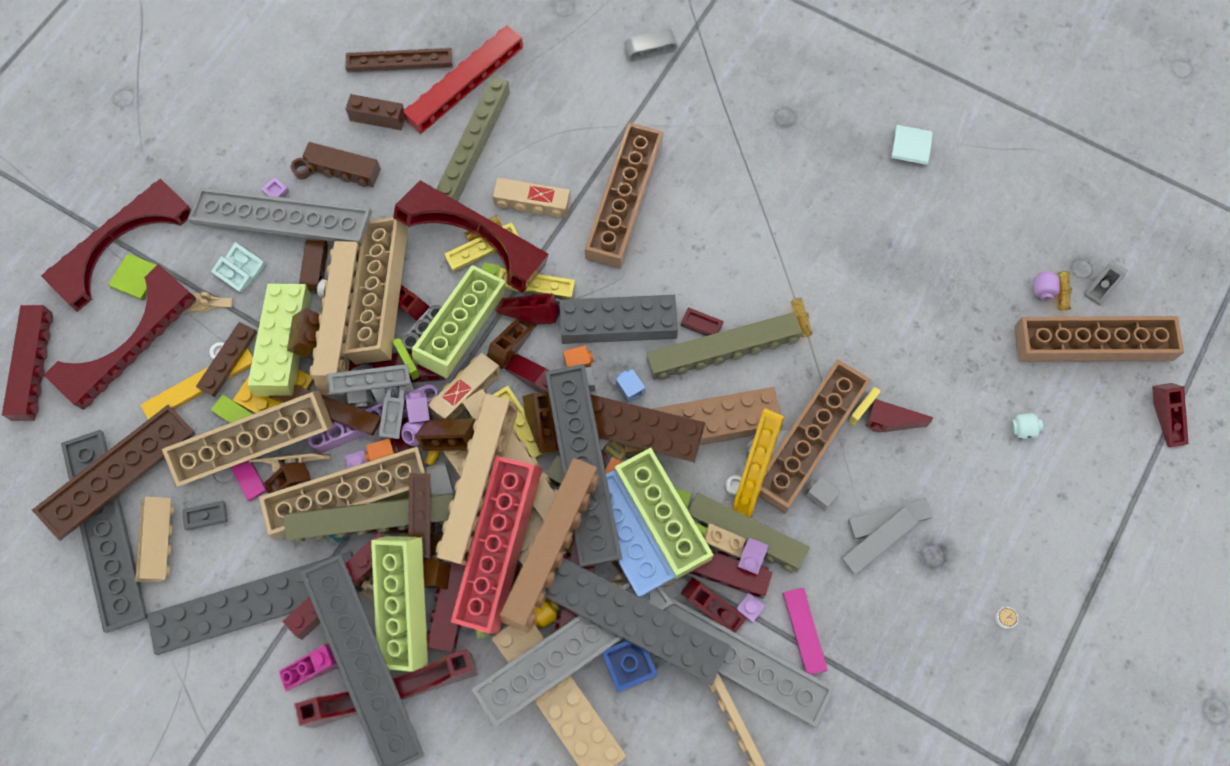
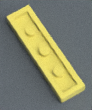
M512 222L502 226L519 236ZM479 237L444 255L452 271L455 272L496 251L490 244Z
M501 268L499 278L506 281L505 289L518 291L507 284L506 269ZM538 274L524 292L534 294L553 293L554 297L572 299L575 280Z
M509 386L493 394V396L509 399L518 408L513 427L517 432L516 435L519 440H523L526 444L530 456H534L537 459L545 453L539 452L525 417V411Z

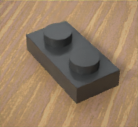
M224 501L182 509L184 529L187 531L228 522Z

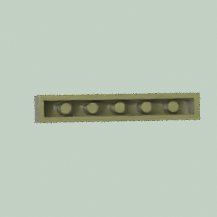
M697 493L688 511L695 524L697 523L708 528L710 523L745 538L744 547L749 538L769 545L764 560L772 564L776 562L782 565V569L793 573V571L797 573L810 548L700 493Z

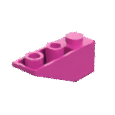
M325 644L278 672L285 691H288L337 669L338 665L330 645Z

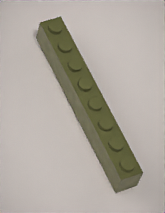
M491 76L436 188L456 201H459L510 94L507 80Z
M795 312L647 352V362L653 380H664L673 374L683 375L691 369L701 370L713 363L714 365H719L731 358L737 360L749 353L755 355L764 349L769 348L773 350L782 344H794L800 340L803 332Z
M453 493L431 495L430 526L431 522L439 521L440 525H444V522L448 520L450 515L449 505L454 500ZM409 498L286 513L283 515L286 540L292 539V543L303 542L308 537H313L314 540L326 539V535L335 534L336 538L348 536V532H356V535L368 534V530L377 529V532L390 531L389 527L397 526L398 530L409 529Z

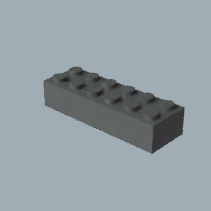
M675 295L560 300L562 344L677 339L678 325Z

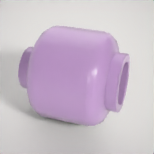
M1051 271L1040 272L1033 280L1034 295L1043 301L1052 300L1053 297L1060 293L1059 277Z
M425 421L407 422L403 425L401 434L403 440L408 445H420L415 435Z

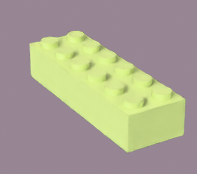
M472 265L412 348L413 362L448 378L504 296L506 281Z
M267 284L248 380V387L254 396H293L301 356L287 351L292 316L304 308L309 309L311 295L306 284Z
M652 448L615 466L618 478L674 573L675 580L712 560V551Z
M386 536L371 540L376 639L389 669L413 672L428 665L422 537Z

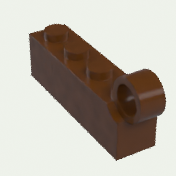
M308 142L302 156L303 158H297L291 163V170L298 179H306L311 173L317 172L329 178H340L344 182H355L363 187H374L381 170L377 159ZM306 166L303 171H296L298 167Z

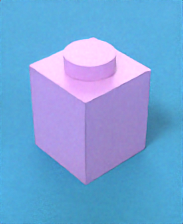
M421 391L409 392V395H405L409 423L428 421L429 413L426 394L421 393Z
M749 538L738 567L758 574L769 545Z

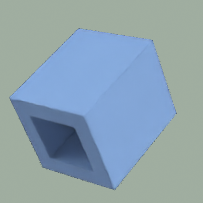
M633 369L628 372L623 371L617 376L616 386L627 403H631L645 394V387Z

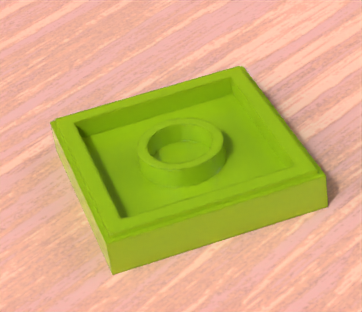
M127 253L108 285L115 290L143 301L147 295L144 277L156 265Z

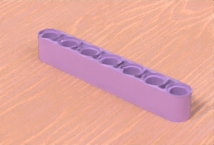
M430 384L412 390L421 391L426 396L430 393H434V396L439 394L436 387ZM406 400L402 419L408 418ZM383 403L368 408L365 411L382 416ZM334 422V428L308 437L307 441L315 452L323 453L367 434ZM342 431L340 436L333 437L335 432ZM323 439L319 445H315L316 440Z

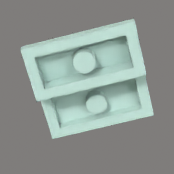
M896 125L891 158L927 165L931 150L932 131Z
M235 242L226 257L221 256L211 272L237 291L242 292L259 275L267 263Z

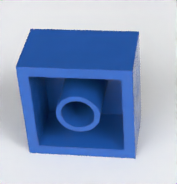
M628 641L612 646L602 653L618 694L652 680L658 675L649 653Z

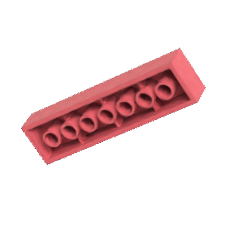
M500 456L495 457L451 619L452 623L489 634L499 633L502 623L500 614L510 593L543 468Z

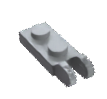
M399 386V398L391 397L393 387L387 388L386 397L384 396L379 437L399 439L405 403V386Z

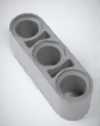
M671 29L632 37L624 42L628 58L632 62L672 53L678 47Z
M432 305L403 336L402 343L408 353L412 352L414 347H408V344L411 342L417 343L423 334L421 330L429 326L434 319L433 317L442 306Z
M446 462L427 466L426 472L431 473L432 495L453 493L455 498Z

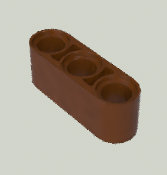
M307 239L305 242L299 284H306L309 291H317L319 282L324 279L328 253V243L326 240Z

